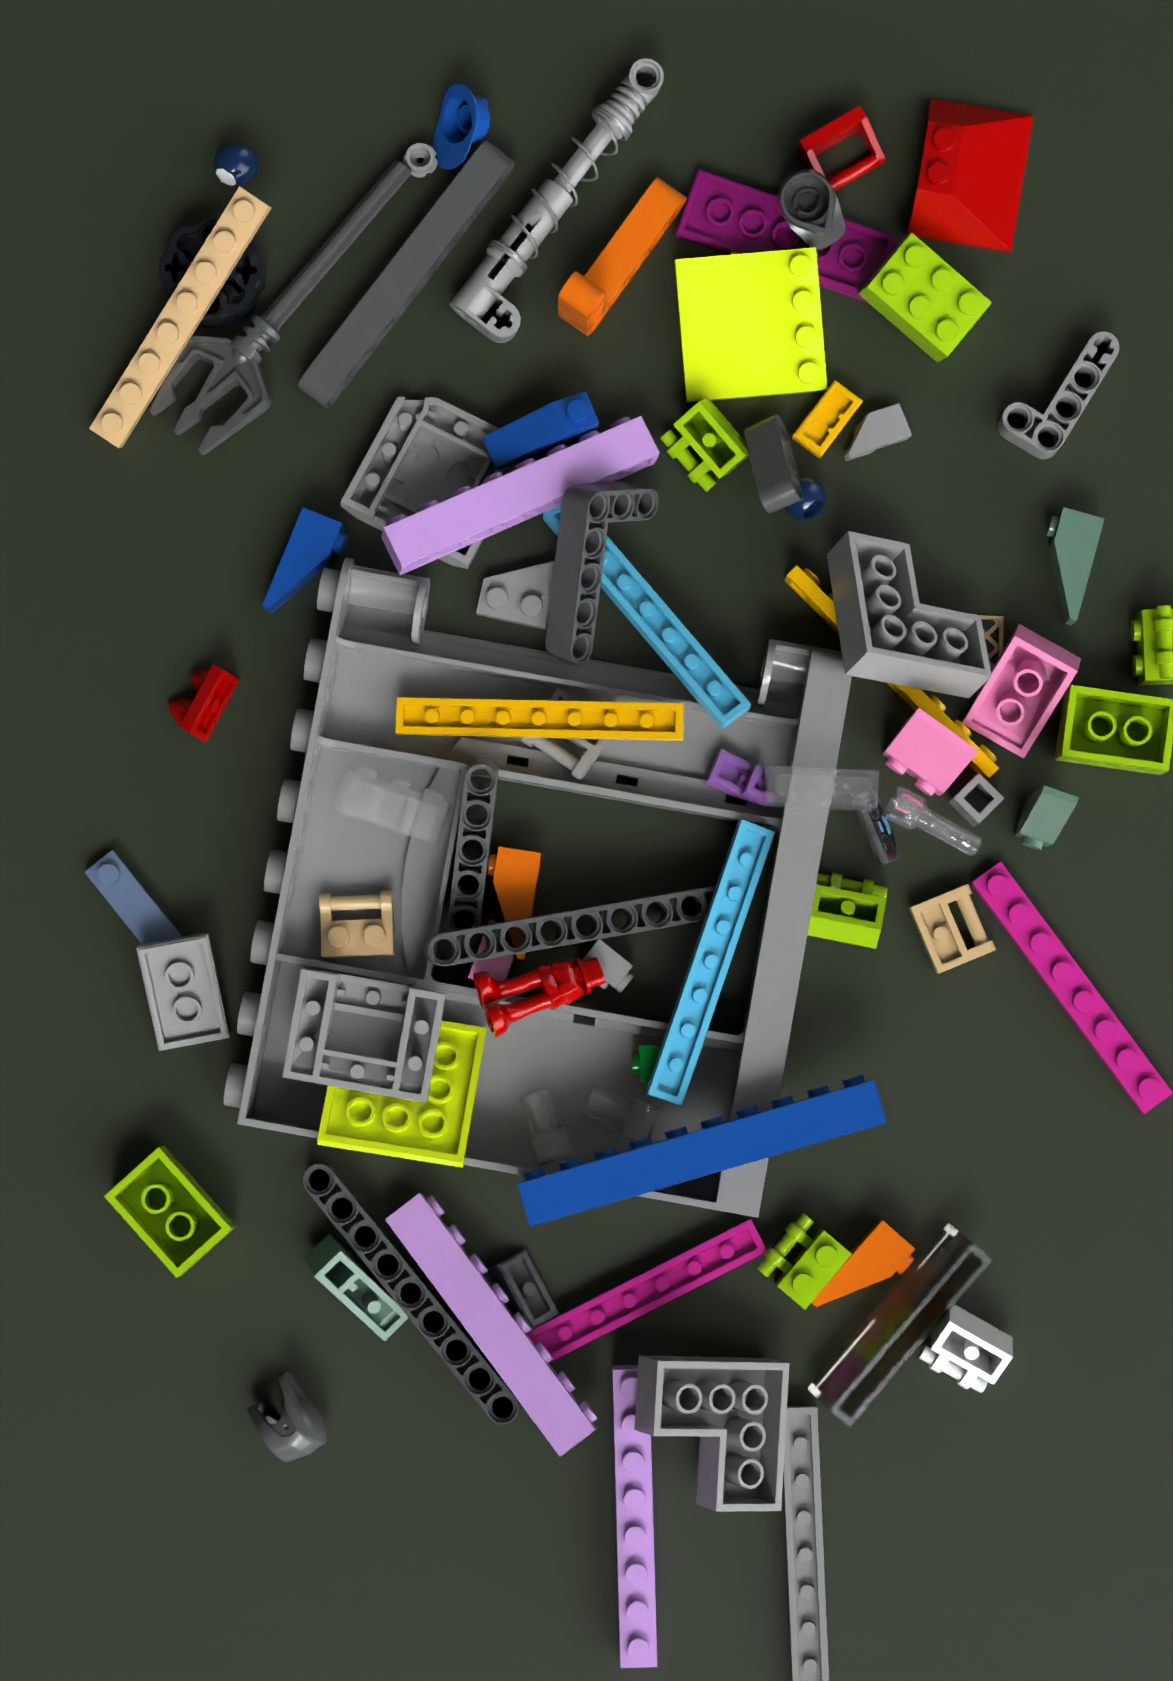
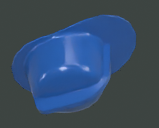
M455 84L449 87L445 93L441 113L434 132L432 146L436 151L435 159H437L438 165L443 169L452 170L459 167L465 160L471 145L482 140L490 127L488 100L483 97L474 96L471 90L463 84Z

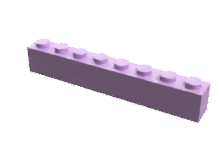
M642 416L632 420L629 417L621 418L610 425L611 429L600 434L597 430L591 431L580 437L579 443L568 448L566 444L559 445L548 451L547 457L535 461L534 458H529L515 466V471L505 475L502 472L494 473L483 480L484 484L473 489L470 486L462 487L454 491L448 500L441 503L438 500H432L419 507L418 513L408 517L405 514H400L386 522L387 526L383 527L381 538L399 575L562 505L563 495L571 485L615 482L654 465L660 452Z
M417 1194L385 1219L559 1457L563 1456L598 1429L593 1423L598 1419L596 1414L586 1401L579 1404L571 1392L576 1389L573 1383L563 1371L557 1374L549 1364L553 1360L550 1352L541 1341L535 1345L527 1333L531 1330L530 1325L519 1312L513 1315L505 1303L510 1300L497 1282L492 1286L483 1275L488 1269L476 1253L470 1257L462 1245L466 1242V1239L454 1224L448 1227L440 1217L445 1211L434 1196L431 1195L429 1198H426L424 1194Z
M612 1365L620 1668L657 1667L651 1435L634 1430L638 1365Z

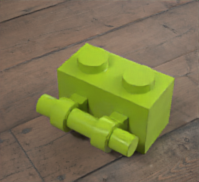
M709 398L699 401L673 424L683 436L679 439L671 429L660 438L669 448L667 453L673 460L677 458L689 472L688 477L694 484L698 482L705 492H708L717 484L708 474L710 470L721 479L749 456L746 441ZM690 445L704 460L701 464L687 449Z
M1170 605L1157 606V609L1141 610L1135 615L1136 619L1131 620L1132 641H1137V655H1133L1132 672L1133 676H1138V685L1173 684V609H1171Z
M832 872V876L818 873L807 935L876 949L882 928L888 887L876 885L874 880L864 879L863 882L842 878L843 874Z
M802 1213L795 1223L790 1222L784 1229L787 1233L774 1248L769 1247L763 1254L766 1258L757 1269L767 1278L776 1267L783 1271L775 1284L806 1310L852 1253L822 1228L811 1239L805 1233L814 1221ZM799 1242L804 1248L790 1264L784 1258L796 1243Z

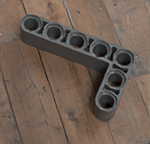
M628 482L574 484L565 491L561 505L546 633V650L550 655L576 664L585 663L591 656L594 645L608 523L651 519L659 505V497L654 489Z

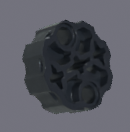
M204 218L199 224L190 227L182 226L170 237V245L165 255L160 258L159 276L164 283L168 299L172 296L219 218ZM254 239L249 243L214 300L220 303L219 310L211 315L205 314L200 323L204 328H222L226 323L234 320H244L256 309V301L260 293L266 288V270L258 254V248ZM184 253L190 254L193 260H187ZM180 262L184 271L179 272L176 282L172 273H176ZM251 264L254 273L250 274L248 284L246 285L243 276L247 274ZM233 286L239 287L241 293L239 294Z

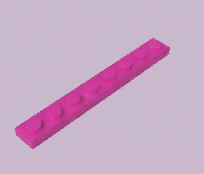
M1001 861L972 881L971 885L1140 1113L1146 1114L1173 1094Z
M749 1219L529 1331L527 1334L535 1345L541 1341L552 1355L553 1360L764 1254L767 1250L752 1220Z

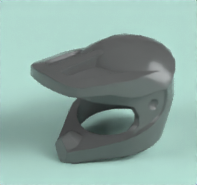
M803 169L791 173L784 179L777 193V201L780 212L792 230L811 248L816 247V250L824 249L838 241L845 233L846 226L839 200L826 177L818 171Z
M289 1371L278 1377L284 1394V1400L281 1401L282 1416L279 1421L265 1412V1405L261 1401L247 1408V1412L264 1443L280 1460L287 1463L312 1454L320 1446L326 1444L328 1440L327 1426L322 1414L309 1401L297 1380Z

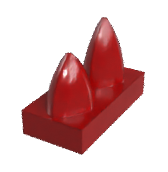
M212 664L211 668L197 670L190 674L192 686L197 693L194 699L181 698L168 702L170 713L180 725L179 728L204 742H207L240 681Z

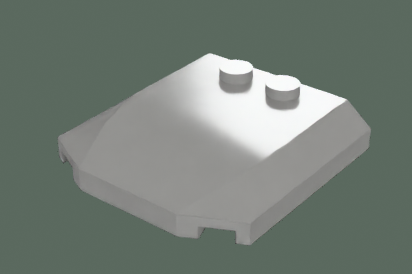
M397 397L341 500V507L355 518L383 531V527L387 526L386 522L397 515L405 514L406 517L418 513L419 507L427 502L438 500L441 503L450 499L451 494L462 487L470 486L473 489L484 484L483 480L494 473L502 472L505 475L515 471L516 465L497 471L493 468L482 438L500 428L437 397H425V400H405V397ZM484 539L443 556L439 560L451 566L468 569Z

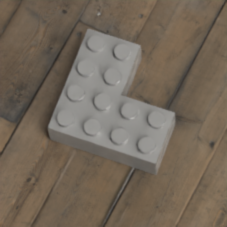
M847 531L827 554L845 675L964 698H970L992 676L981 616L920 604L910 544Z
M639 1355L634 1430L651 1436H700L696 1505L715 1512L781 1511L790 1363L772 1358Z

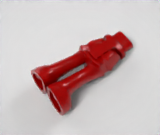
M579 957L575 959V962L551 961L550 965H539V968L500 981H496L488 971L473 973L478 999L482 1009H485V1018L494 1037L505 1034L512 1023L526 1016L548 1008L555 1010L561 1004L569 1005L582 995L592 993L591 988L606 983L597 957L582 961ZM537 988L541 989V993L505 1005L498 1004L524 992Z

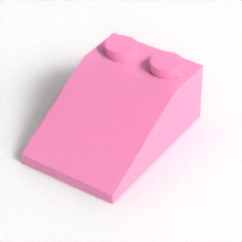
M1018 624L992 668V676L983 684L962 723L1024 759L1078 672L1081 658Z
M918 708L907 719L882 755L888 759L885 764L900 775L906 772L917 781L914 785L929 796H932L934 793L941 796L975 757L978 750Z

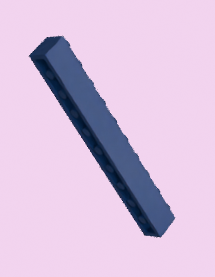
M864 1075L842 1080L844 1087L830 1091L828 1085L808 1090L809 1098L794 1102L793 1095L771 1101L773 1108L759 1112L758 1107L753 1106L736 1111L737 1119L723 1122L722 1116L700 1122L702 1129L688 1133L686 1126L665 1132L667 1138L665 1140L652 1143L651 1137H646L630 1142L631 1149L617 1153L616 1148L612 1147L595 1152L596 1160L581 1164L580 1157L558 1163L560 1170L546 1174L544 1168L523 1173L524 1181L518 1182L517 1185L529 1227L885 1124L887 1121L875 1080L865 1081Z

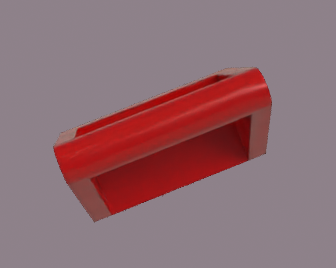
M860 105L799 140L797 153L806 168L818 171L824 175L816 156L851 135L859 133L871 155L829 178L828 181L832 185L834 192L886 162L869 120Z

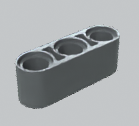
M775 414L745 427L744 436L756 487L765 510L770 514L802 501L803 494L789 436L780 416Z

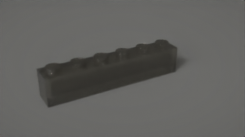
M948 1223L810 1384L807 1390L850 1427L992 1260L971 1240Z

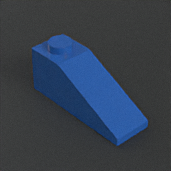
M583 392L554 401L484 436L482 441L493 468L497 471L519 464L529 458L535 459L547 455L548 451L559 445L566 444L568 448L577 444L580 437L597 430L599 421L587 393Z
M302 507L262 606L266 612L273 614L332 562L335 553L339 555L342 553L348 535L344 534L345 528L343 523Z

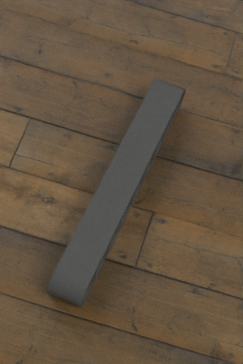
M487 140L478 147L305 371L298 383V388L325 408H329L337 400L508 178L516 163L512 158Z
M716 885L437 933L426 940L424 955L431 964L451 966L704 921ZM686 897H691L696 904L695 912L689 917L681 909V903ZM653 902L661 909L660 919L655 923L651 922L646 915L647 907ZM618 908L623 910L627 917L625 925L620 929L615 928L611 922L612 913ZM581 915L588 916L592 922V928L586 935L580 934L576 928V921ZM546 921L553 922L557 929L555 938L549 942L544 940L540 933L541 926ZM511 927L517 928L522 935L520 944L514 948L510 947L505 941L506 931ZM476 933L482 934L486 939L485 950L479 954L473 953L469 946L470 938ZM441 939L446 940L451 947L450 955L444 960L437 959L433 952L435 943Z
M317 1163L310 1166L303 1176V1185L309 1195L486 1415L494 1423L500 1425L512 1422L518 1414L519 1401L481 1349L336 1169L327 1163ZM315 1170H325L330 1176V1183L326 1189L320 1190L313 1186L311 1176ZM342 1197L347 1198L353 1205L352 1214L345 1218L339 1217L334 1211L335 1201ZM368 1226L374 1230L376 1239L372 1245L365 1246L358 1242L356 1233L359 1227ZM385 1254L393 1255L398 1261V1270L393 1274L384 1273L379 1267L381 1256ZM407 1283L417 1284L421 1289V1298L416 1302H409L404 1299L402 1295L403 1285ZM436 1311L443 1316L444 1326L441 1329L431 1330L426 1326L424 1317L428 1312ZM457 1339L463 1341L467 1346V1354L462 1358L450 1356L447 1351V1345L450 1341ZM476 1368L485 1369L490 1375V1382L482 1387L475 1386L470 1380V1373ZM498 1397L509 1398L513 1403V1410L507 1415L498 1414L493 1408L494 1400Z

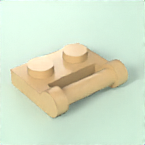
M969 884L909 908L936 974L996 950L993 941L988 940L970 898L972 891ZM957 901L975 947L966 949L948 903Z
M392 890L381 891L380 894L334 897H332L331 893L319 895L321 957L323 959L395 956ZM381 908V919L333 921V911Z

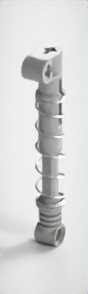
M647 58L636 61L621 81L620 86L615 89V93L610 95V100L608 99L605 103L598 104L591 111L596 123L595 128L583 143L575 137H571L579 146L578 150L564 168L551 163L559 172L554 181L545 179L538 190L531 189L534 195L517 216L511 215L514 221L498 241L492 240L489 243V246L486 248V257L449 303L450 307L459 316L490 340L496 343H506L515 337L520 326L521 317L516 307L502 297L501 294L515 277H521L525 270H527L526 262L528 259H535L538 256L537 248L549 233L558 231V221L569 207L578 205V196L575 190L577 184L580 181L592 182L598 179V170L595 164L600 155L614 156L618 153L616 139L620 141L628 140L627 138L633 132L632 125L634 120L638 119L645 106L657 96L664 81V72L658 62ZM639 74L650 76L653 85L650 87L639 85L636 76ZM613 139L615 151L613 153H604L603 151ZM593 165L595 177L592 179L583 178ZM572 191L575 196V203H573V198L570 195ZM525 232L527 237L514 252L511 248ZM501 262L505 263L493 280L489 278ZM495 303L499 306L495 317L492 316L487 324H485L481 319ZM505 316L509 319L508 327L496 328V318L500 320Z

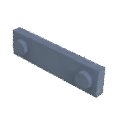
M114 850L110 851L84 872L141 944L183 937Z

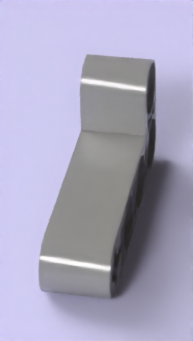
M1102 331L1094 334L1089 339L1043 414L1021 402L1008 405L997 423L1000 435L1036 458L1048 459L1053 457L1065 442L1120 350L1117 338L1112 333ZM1102 346L1105 348L1104 354L1095 365L1090 361L1096 354L1098 347ZM1074 375H1086L1090 380V387L1082 388L1078 386ZM1059 403L1067 404L1072 410V416L1069 418L1060 416L1056 410V405ZM1007 416H1020L1024 422V428H1012L1007 421ZM1047 433L1051 435L1054 440V446L1048 448L1042 446L1038 441V434Z

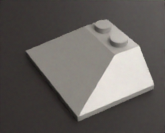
M302 968L282 1077L427 1103L446 994L412 985Z

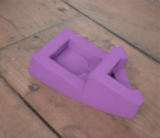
M722 748L716 753L705 784L762 806L770 807L774 802L772 793L768 794L761 777L763 771L760 765L754 767L753 764Z

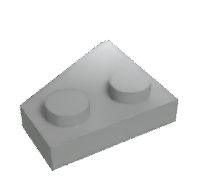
M555 561L484 578L476 615L546 630Z

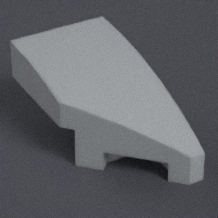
M900 403L865 415L863 420L855 427L853 432L855 434L850 448L846 450L844 458L846 461L871 454L876 449L910 438L912 433Z

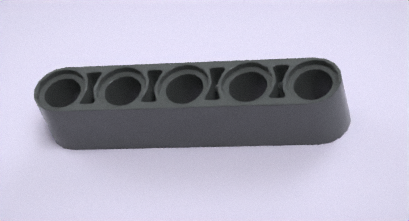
M485 757L473 760L468 765L464 778L448 913V925L451 931L477 927L480 925L499 778L496 763ZM477 769L487 770L492 780L487 784H479L474 781L472 773ZM474 804L482 805L487 811V816L482 819L472 818L468 813V808ZM468 840H477L482 844L483 850L478 854H471L465 850L464 843ZM464 875H472L477 878L479 885L473 889L465 888L461 885L460 878ZM466 909L473 913L475 919L470 923H462L457 919L456 913Z

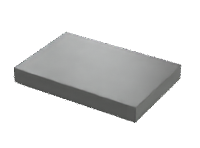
M209 932L137 945L136 949L158 1050L162 1051L230 1038V1030Z

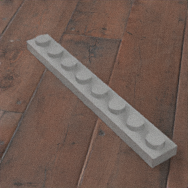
M816 1405L787 1406L783 1487L792 1681H829L818 1408Z

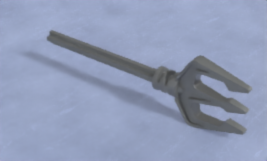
M395 160L265 314L261 316L253 315L250 320L254 326L252 328L248 326L242 328L246 333L245 337L235 336L231 341L228 338L191 336L165 378L150 408V413L156 416L176 401L175 387L198 360H203L214 365L195 402L184 408L174 429L177 436L200 422L203 412L234 387H243L248 394V398L224 426H211L198 449L201 455H206L263 414L270 407L271 399L262 369L259 366L263 360L259 355L260 351H271L267 343H277L281 339L279 330L410 177L411 171L403 163Z

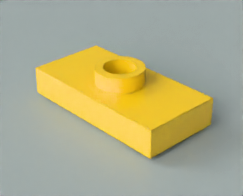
M834 380L793 434L792 439L821 459L860 407L863 400Z

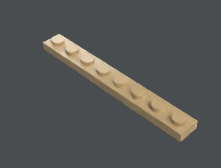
M238 187L89 428L117 448L124 446L271 210V206L244 188Z

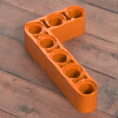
M657 177L585 276L575 271L566 281L558 295V316L586 336L591 335L679 214L687 197Z

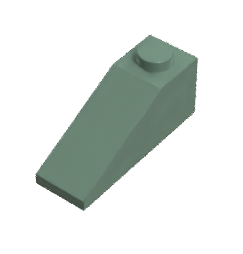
M1063 507L1057 516L1051 515L1046 536L1051 537L1048 548L1064 624L1072 626L1078 619L1105 518Z
M1045 785L1027 795L1014 836L1022 838V845L1036 850H1042L1043 846L1049 847L1053 845L1077 805L1079 797Z
M330 1233L303 1258L313 1276L383 1341H386L408 1319V1316L387 1290Z

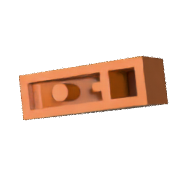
M498 846L497 855L490 854L487 875L494 876L493 884L505 921L532 917L541 853ZM511 927L508 931L513 946L517 947L522 940V935L517 928ZM527 952L516 954L517 959L525 961Z
M878 1218L851 1249L850 1253L852 1255L812 1301V1304L818 1307L892 1277L895 1272L901 1275L913 1262L914 1258L911 1254L915 1248L886 1222Z

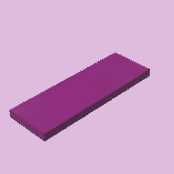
M698 169L675 233L676 238L725 255H731L732 251L743 254L811 248L792 230L779 210L777 195ZM844 219L846 231L843 236L833 245L816 250L819 287L868 303L858 293L892 253L897 236Z

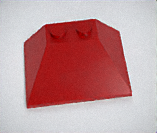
M930 98L924 128L925 139L916 193L911 206L907 236L913 233L918 238L1011 253L1033 116Z

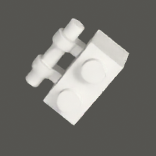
M949 1302L931 1329V1348L924 1345L918 1354V1358L928 1363L931 1370L937 1373L942 1371L957 1379V1384L963 1388L968 1389L971 1387L982 1393L988 1382L993 1385L1013 1358V1337Z

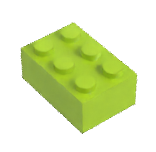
M910 233L897 245L858 293L937 363L950 355L992 303L913 233Z
M1070 685L1063 694L1055 753L1056 761L1162 775L1169 771L1173 744V699Z
M165 1146L158 1147L104 1196L176 1278L186 1273L236 1227L231 1219Z

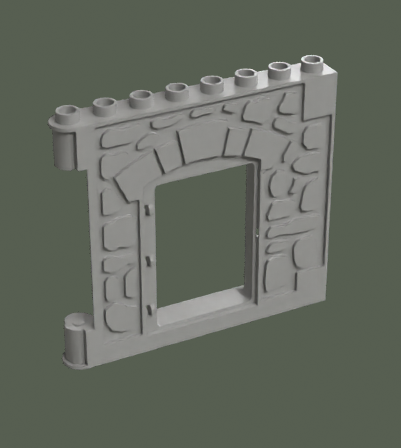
M345 558L341 570L324 568L319 584L317 610L332 613L328 640L310 639L304 665V680L319 683L315 710L297 709L290 743L291 750L306 753L301 781L284 779L277 811L278 821L293 823L288 852L276 849L271 850L264 879L265 892L280 894L275 923L258 920L251 947V963L267 965L261 994L249 991L244 992L238 1016L237 1034L253 1036L248 1065L231 1063L224 1091V1105L240 1108L237 1124L318 1138L328 1085L282 1077L302 968L344 973L445 993L446 998L442 1021L487 1028L463 1165L518 1175L544 1168L545 1173L548 1174L560 1170L558 1163L580 1157L581 1164L596 1160L594 1153L615 1147L616 1152L620 1153L630 1150V1142L651 1137L652 1143L667 1139L665 1132L686 1126L689 1133L702 1129L700 1122L722 1116L723 1122L737 1119L736 1111L757 1106L759 1112L773 1108L771 1101L779 1099L852 680V676L845 675L842 652L769 639L765 656L763 657L759 689L735 685L751 703L750 709L724 729H721L675 674L588 659L582 664H576L552 656L547 651L424 630L429 602L430 578L407 574L399 575L396 572L357 566L353 558ZM559 687L578 701L684 703L683 741L610 740L581 781L571 775L572 771L536 746L529 747L521 741L522 738L398 735L395 733L397 697L549 700ZM549 738L578 759H581L586 752L568 739ZM721 748L753 764L754 767L757 765L761 766L763 771L761 777L768 794L772 793L774 797V802L770 807L746 801V806L725 803L726 795L730 797L735 796L705 784L716 753ZM508 756L529 760L528 767L507 764ZM485 757L495 762L499 771V780L735 822L743 819L775 831L776 843L743 1030L738 1035L707 1031L682 1106H677L645 1094L649 1082H640L639 1075H632V1053H639V1046L662 1045L669 1023L561 1004L555 1010L548 1008L526 1016L512 1023L505 1034L494 1037L488 1027L485 1009H482L476 989L434 980V964H431L426 959L424 945L430 936L440 933L458 836L464 778L468 765L473 760ZM477 769L472 773V776L491 778L490 773L484 769ZM620 776L638 779L637 787L616 783V778ZM392 890L395 956L323 959L321 957L320 894L331 893L332 897L380 894L381 891ZM381 908L333 911V921L382 918ZM438 941L435 943V945H434V947H433V952H434V955H435V956H436ZM514 996L498 1004L505 1005L525 998ZM769 1157L638 1196L758 1218Z

